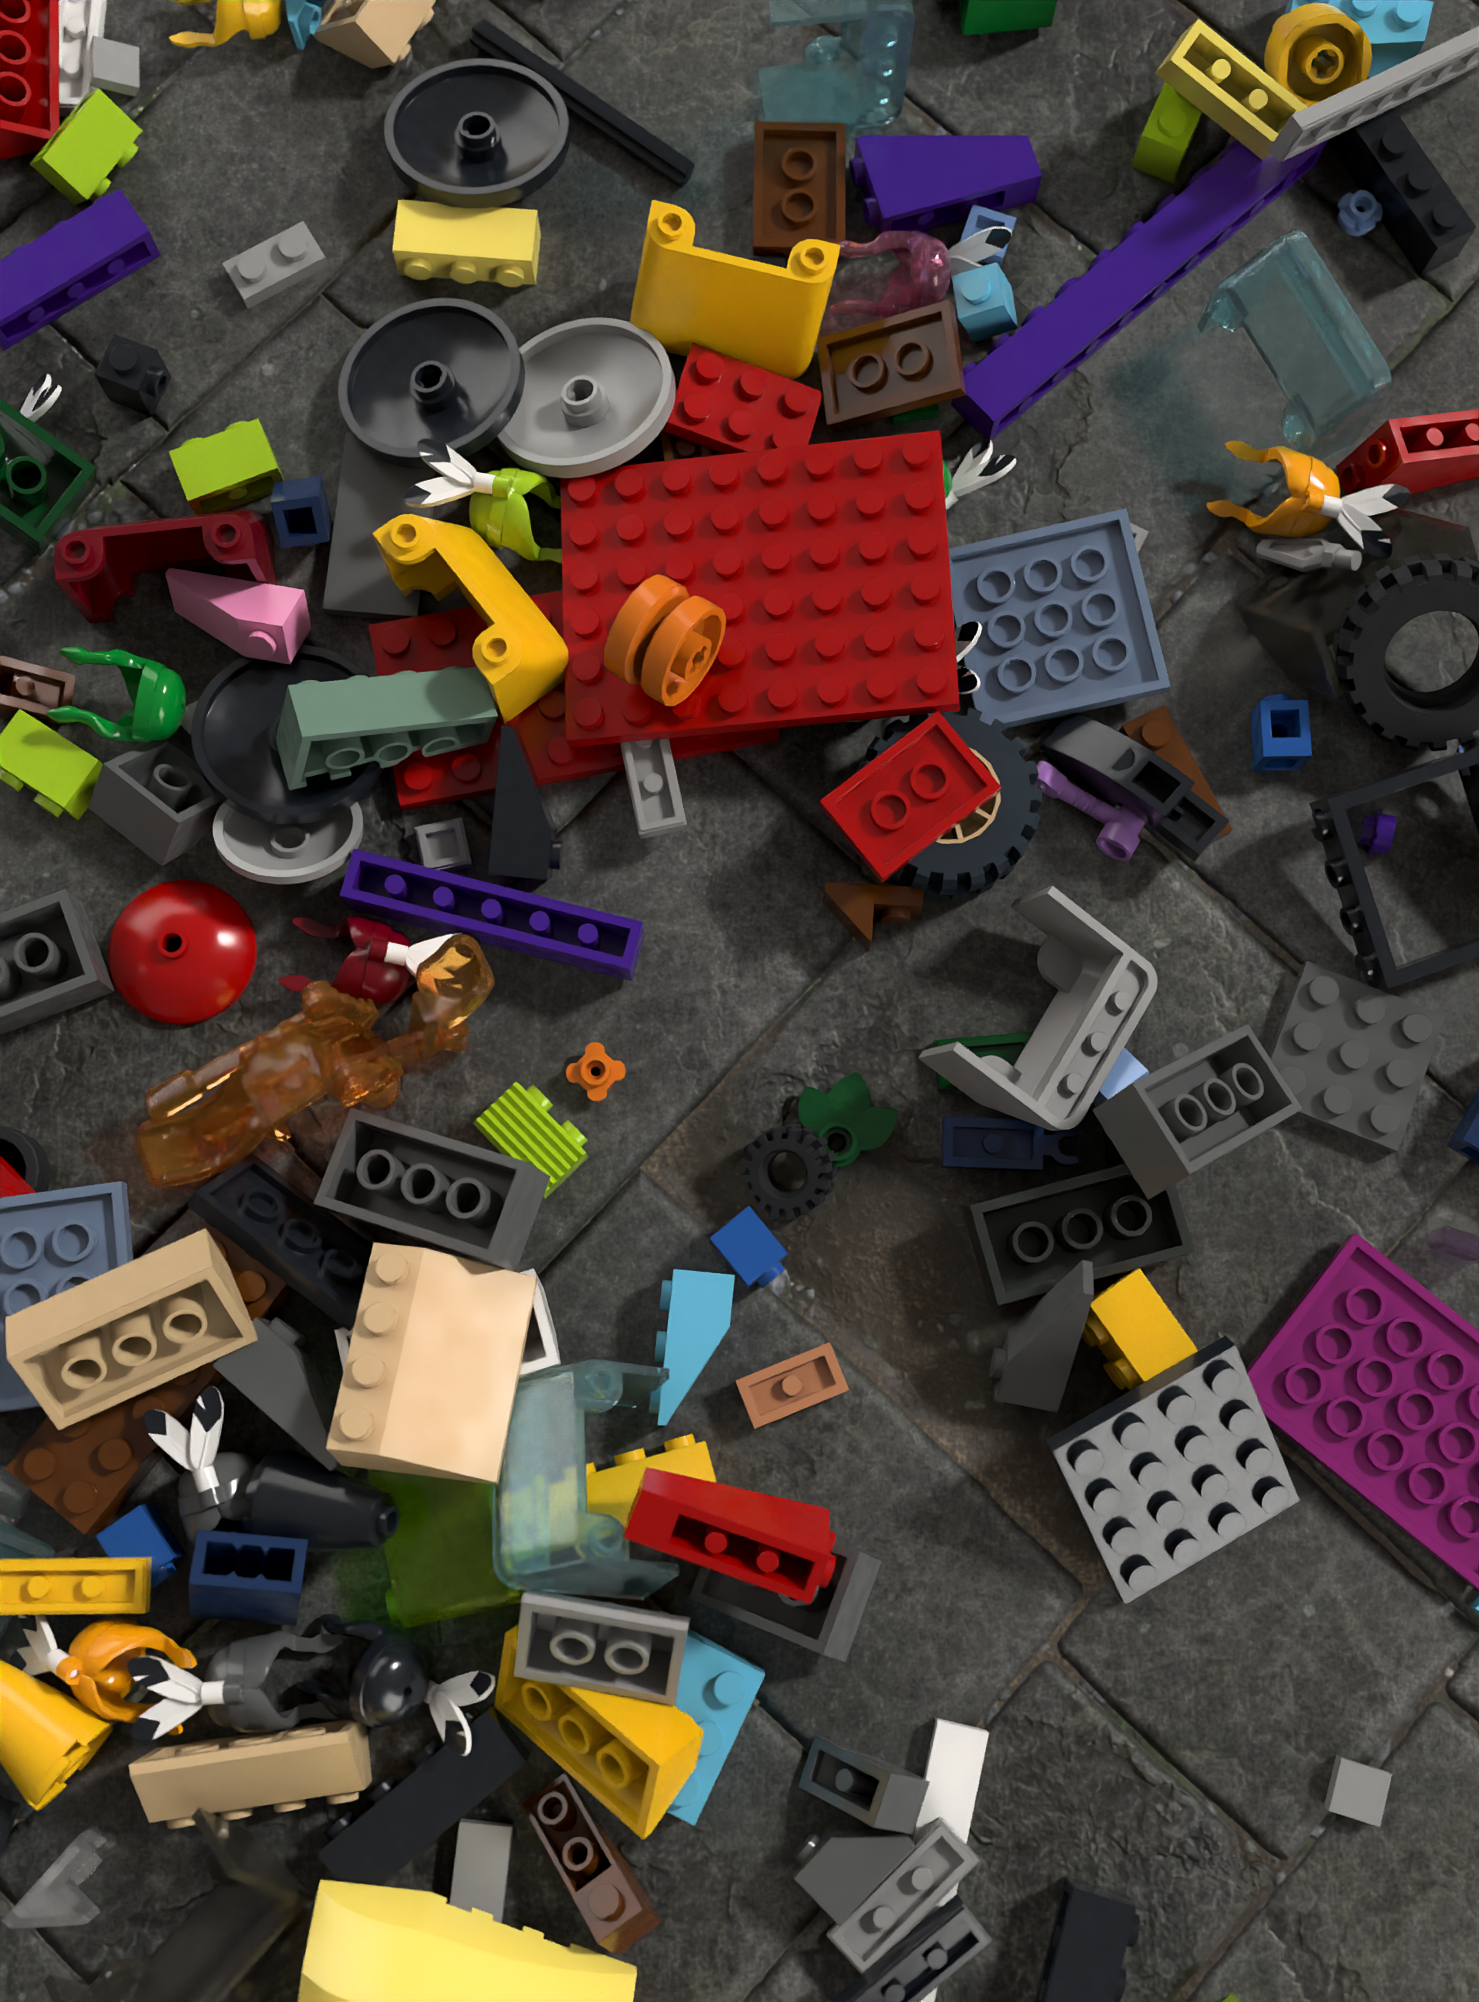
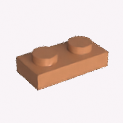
M830 1342L735 1381L754 1429L849 1390Z

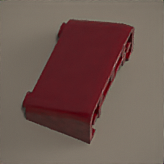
M234 510L100 525L66 534L59 540L54 550L55 581L90 624L113 621L112 608L116 601L124 595L125 597L135 596L134 574L166 571L169 568L184 569L224 564L225 577L277 585L272 531L267 520L254 510Z

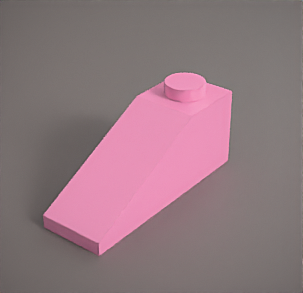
M169 568L165 573L174 611L245 657L291 664L312 628L305 591L302 589Z

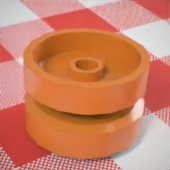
M656 574L646 579L630 595L619 611L610 629L605 646L604 664L611 674L628 684L638 685L641 683L645 694L663 705L675 706L684 701L699 686L711 668L725 634V613L722 608L703 597H690L684 586L670 578Z

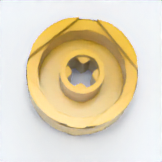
M1325 3L1305 4L1279 17L1273 25L1264 55L1266 74L1307 107L1365 81L1368 77L1372 61L1370 40L1361 26L1338 8ZM1323 51V56L1317 57L1318 52ZM1315 58L1314 66H1311L1312 60Z

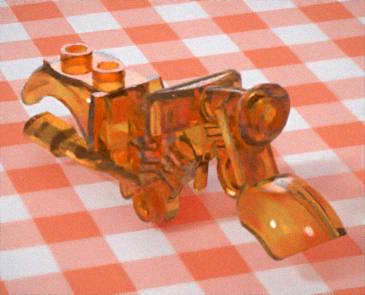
M466 934L451 936L435 953L418 965L416 981L419 992L413 994L409 1033L385 1042L371 1030L372 1025L379 1016L373 1000L367 999L364 1001L363 998L355 1000L349 994L338 993L336 988L331 987L328 981H317L307 985L302 990V1001L300 1004L303 1010L279 1022L276 1027L266 1033L257 1035L254 1039L231 1049L197 1070L190 1071L184 1069L148 1090L144 1104L149 1117L153 1119L145 1121L139 1126L136 1133V1147L149 1182L155 1187H172L195 1182L230 1168L248 1156L260 1143L271 1137L280 1141L287 1140L291 1137L285 1121L326 1093L338 1098L343 1108L357 1103L376 1111H387L394 1107L400 1096V1077L404 1074L402 1067L433 1056V1054L443 1049L453 1052L469 1050L466 1036L470 1035L471 1031L465 1018L482 1005L495 985L493 973L478 942ZM222 1082L217 1091L205 1101L188 1110L176 1113L202 1098L207 1090Z

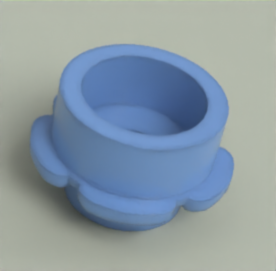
M1358 190L1355 194L1347 193L1338 203L1340 211L1337 221L1345 233L1352 236L1364 235L1374 229L1376 222L1381 220L1383 214L1382 205L1368 191ZM1357 208L1363 209L1364 213L1359 212Z

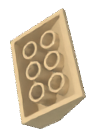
M373 1243L326 1449L342 1466L498 1485L535 1297L536 1277L426 1248Z

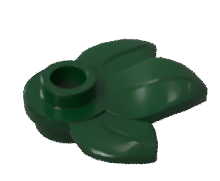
M858 1072L849 1074L839 1080L831 1088L828 1095L815 1088L805 1087L799 1100L798 1116L804 1128L810 1127L816 1130L813 1135L817 1139L823 1136L828 1140L829 1137L838 1135L845 1140V1149L839 1153L834 1152L836 1159L831 1161L832 1167H846L856 1160L860 1151L880 1148L889 1139L897 1122L898 1112L896 1109L889 1107L870 1108L869 1092L862 1076ZM827 1144L824 1145L827 1152H830L831 1150L828 1148Z

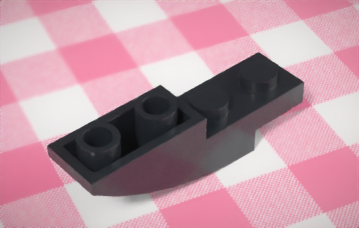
M1076 713L1069 714L1040 746L1042 751L1115 808L1119 802L1122 803L1194 862L1229 822L1227 818L1191 791L1195 782L1176 767L1131 738L1088 717Z

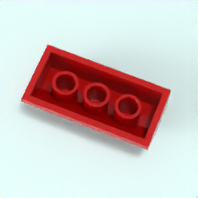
M0 0V160L40 151L60 127L59 0Z

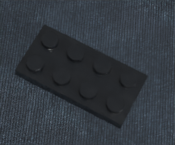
M253 1153L195 1191L187 1207L202 1217L210 1226L216 1228L237 1244L250 1257L259 1261L285 1281L290 1288L298 1291L324 1311L329 1318L338 1322L348 1331L354 1328L373 1247L371 1243L329 1211L313 1204L314 1200Z

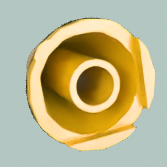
M0 1660V1763L27 1804H30L38 1811L52 1801L67 1786L65 1781L77 1769L81 1771L111 1734L114 1723L110 1719L101 1717L75 1698Z

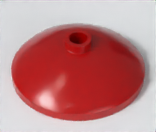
M195 880L165 882L137 896L127 905L117 919L108 947L111 977L125 1001L148 1018L173 1025L200 1023L226 1011L246 990L254 974L257 961L256 934L245 910L225 891L211 884ZM180 937L182 939L180 949L176 952H168V942L172 938Z

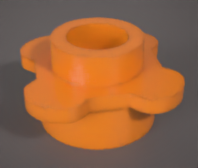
M598 1042L588 1044L585 1047L583 1057L577 1063L569 1064L566 1069L567 1079L571 1083H578L587 1091L588 1098L594 1102L604 1100L607 1097V1091L612 1088L615 1081L622 1080L626 1074L623 1062L611 1059L605 1053L604 1046ZM597 1067L601 1070L599 1076L591 1074L593 1068Z

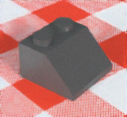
M171 736L165 740H154L153 743H145L104 763L88 808L141 849L146 855L163 866L192 850L213 826L215 815L223 801L219 799L205 782L199 770L195 754Z

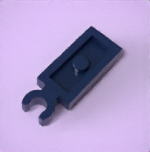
M944 1116L942 1118L941 1168L1041 1172L1043 1170V1158H1049L1058 1166H1072L1078 1162V1156L1062 1154L1058 1144L1062 1138H1077L1079 1130L1071 1128L1058 1130L1051 1135L1044 1134L1043 1127L1021 1119Z

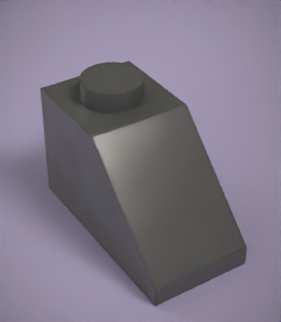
M815 1735L798 1787L872 1827L913 1834L930 1781L892 1762Z
M829 1827L820 1837L815 1832L809 1835L794 1852L793 1858L797 1862L792 1866L793 1877L828 1915L841 1926L915 1844L908 1833L875 1827Z

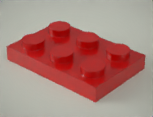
M692 342L676 389L674 406L663 431L724 454L808 445L823 392Z
M937 711L821 799L819 806L879 881L883 883L996 796L1002 787L942 714Z

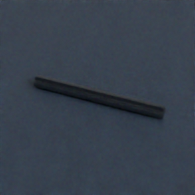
M487 20L475 22L469 36L472 45L493 59L512 62L538 73L558 91L568 111L677 186L688 183L695 169V165L691 160Z

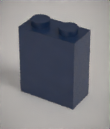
M198 1529L189 1579L190 1617L296 1626L308 1540Z

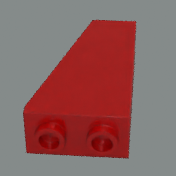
M1479 409L1387 420L1336 466L1339 481L1345 495L1386 484L1404 486L1409 489L1410 494L1478 478Z
M650 1467L645 1468L628 1513L623 1538L807 1604H811L818 1586L827 1587L836 1562V1556L831 1554L836 1533L830 1531V1510L816 1505Z

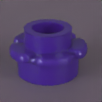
M1382 808L1376 810L1375 817L1365 816L1359 844L1368 846L1367 853L1369 855H1373L1374 852L1388 854L1391 848L1396 816L1382 814Z

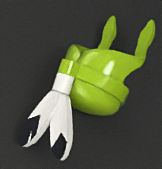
M428 438L418 441L417 448L422 460L443 475V477L413 485L403 495L406 505L428 508L471 494L469 503L470 525L488 546L502 550L505 546L527 560L555 561L562 565V549L541 548L534 542L529 511L523 497L524 494L531 492L542 498L550 507L561 510V496L555 493L553 485L544 475L534 471L521 470L520 468H503L502 470H493L487 473L476 472L469 462L446 444Z

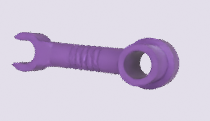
M1039 761L1036 766L1039 776L1035 786L1042 789V794L1048 795L1051 798H1059L1070 805L1072 804L1073 807L1081 809L1085 814H1089V816H1093L1094 819L1103 823L1104 827L1096 839L1099 849L1117 860H1130L1140 843L1138 835L1145 822L1123 804L1118 810L1104 801L1101 802L1097 797L1089 795L1088 792L1070 783L1067 777L1051 764Z

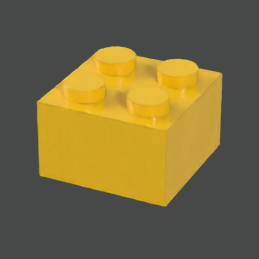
M1140 1268L1119 1275L1094 1293L1081 1337L1090 1347L1098 1345L1108 1362L1103 1364L1104 1369L1120 1390L1127 1387L1131 1391L1198 1352V1349Z

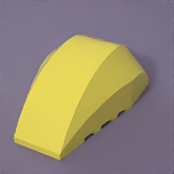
M320 1880L302 1968L298 2002H633L637 1967L573 1943L570 1944L569 1948L544 1939V1933L523 1926L521 1931L493 1921V1915L473 1907L470 1912L446 1904L447 1898L429 1891Z

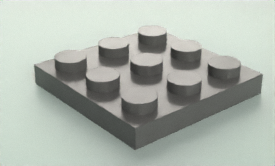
M1306 961L1300 968L1268 1056L1303 1108L1294 1115L1393 1154L1398 1152L1446 1016Z

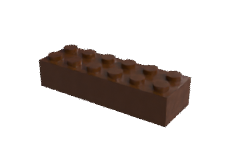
M206 1222L202 1229H207L229 1265L251 1321L255 1317L273 1320L296 1290L290 1288L285 1281L259 1261L250 1257L237 1244ZM219 1358L61 1430L57 1429L48 1416L5 1469L83 1534L103 1531L166 1453L148 1434L143 1418L147 1410L166 1412L186 1428L193 1419L196 1401L202 1392L210 1386L218 1388L226 1379L213 1367Z

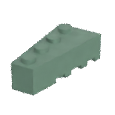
M451 666L439 671L418 673L407 670L395 675L377 677L356 675L346 680L326 682L306 680L296 685H288L276 736V744L289 790L306 787V777L329 772L331 780L351 776L350 767L377 761L380 764V768L399 764V761L406 759L412 752L421 750L425 757H430L488 743L498 715L487 681L477 667L463 668L461 666Z

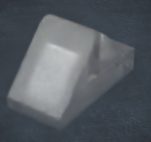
M95 1825L81 1833L7 1914L2 1922L9 1929L84 1925L90 1922L100 1913V1909L78 1887L102 1863L103 1860L97 1853L109 1839Z

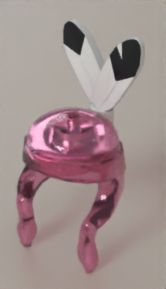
M993 226L966 238L949 250L944 242L938 238L928 236V233L916 230L886 231L879 234L874 241L863 244L847 240L836 242L834 244L841 245L839 255L852 259L854 257L874 256L891 249L895 257L900 261V264L892 273L880 302L873 303L857 299H844L833 304L830 310L839 315L864 313L884 319L942 302L946 298L951 277L982 267L977 262L1001 251L1010 241L1012 231L1007 227Z

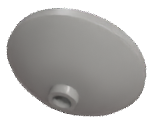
M223 802L213 822L215 847L227 866L249 879L278 885L305 883L335 871L351 858L353 849H358L364 830L363 816L358 802L329 818L304 824H275L260 821L239 813Z

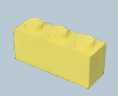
M1200 19L1196 20L1181 35L1155 73L1262 160L1272 155L1268 149L1291 115L1308 108Z
M398 199L392 249L399 275H407L416 280H427L435 277L453 279L464 284L487 281L498 282L507 287H518L522 284L536 285L541 239L537 210L503 207L458 208L436 202Z

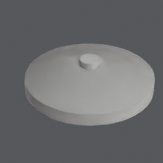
M614 318L574 320L540 333L519 348L525 366L524 391L515 414L497 438L504 451L513 461L529 471L538 472L549 477H584L598 474L623 464L640 453L658 436L672 412L676 397V382L664 347L647 330L637 328L630 322Z

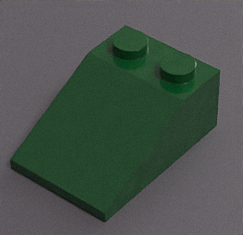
M0 399V529L41 557L97 485V470L91 463Z

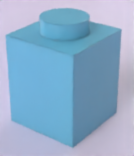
M997 262L952 276L958 319L974 342L1018 329L1012 287Z

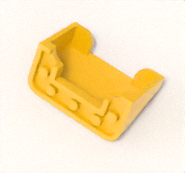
M652 200L630 323L637 328L650 332L661 343L665 351L687 357L693 342L790 380L799 378L807 372L815 349L841 245L816 239L801 241L793 247L789 255L787 268H782L692 246L695 236V223L692 216L681 207Z
M404 514L391 519L372 533L389 577L404 597L412 593V590L422 589L431 592L437 601H440L458 588L489 628L484 630L474 642L472 648L473 659L478 670L488 681L497 715L504 724L565 680L564 669L569 659L568 649L563 638L476 531L461 525L413 514Z

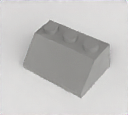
M530 1589L523 1594L521 1602L514 1676L675 1705L690 1618L666 1612H655L617 1605L611 1602H599L566 1596L560 1593Z

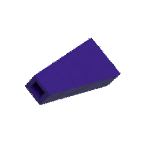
M865 135L856 138L854 158L849 159L852 183L854 187L861 186L865 197L862 201L865 221L868 227L875 226L880 243L967 220L973 204L997 212L1036 201L1042 173L1028 135Z

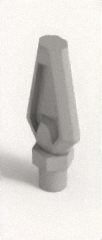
M1323 538L1262 540L1256 549L1257 557L1302 572H1310L1321 568L1335 573H1339L1341 569L1356 571L1362 561L1359 551L1346 550L1341 544H1333Z

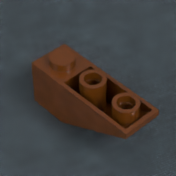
M567 1773L562 1774L522 1804L599 1945L619 1955L661 1923L659 1916L636 1876Z

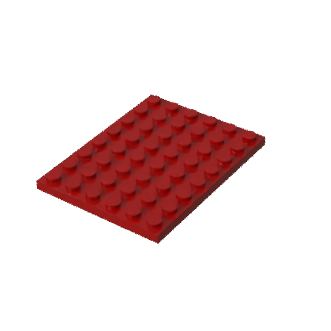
M940 430L617 466L594 475L560 478L564 643L568 649L569 659L564 669L566 742L570 748L932 714L937 711L940 713L960 711ZM656 574L666 576L684 586L690 597H703L723 609L726 616L725 634L711 668L699 686L684 701L675 706L663 705L645 694L641 683L638 685L628 684L611 674L604 664L605 646L610 629L619 611L630 595L646 579Z

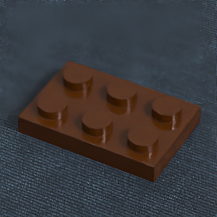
M755 121L753 256H766L783 252L784 257H789L796 244L807 239H816L841 245L838 258H844L846 123Z
M950 300L817 338L827 426L833 432L966 395L955 307Z

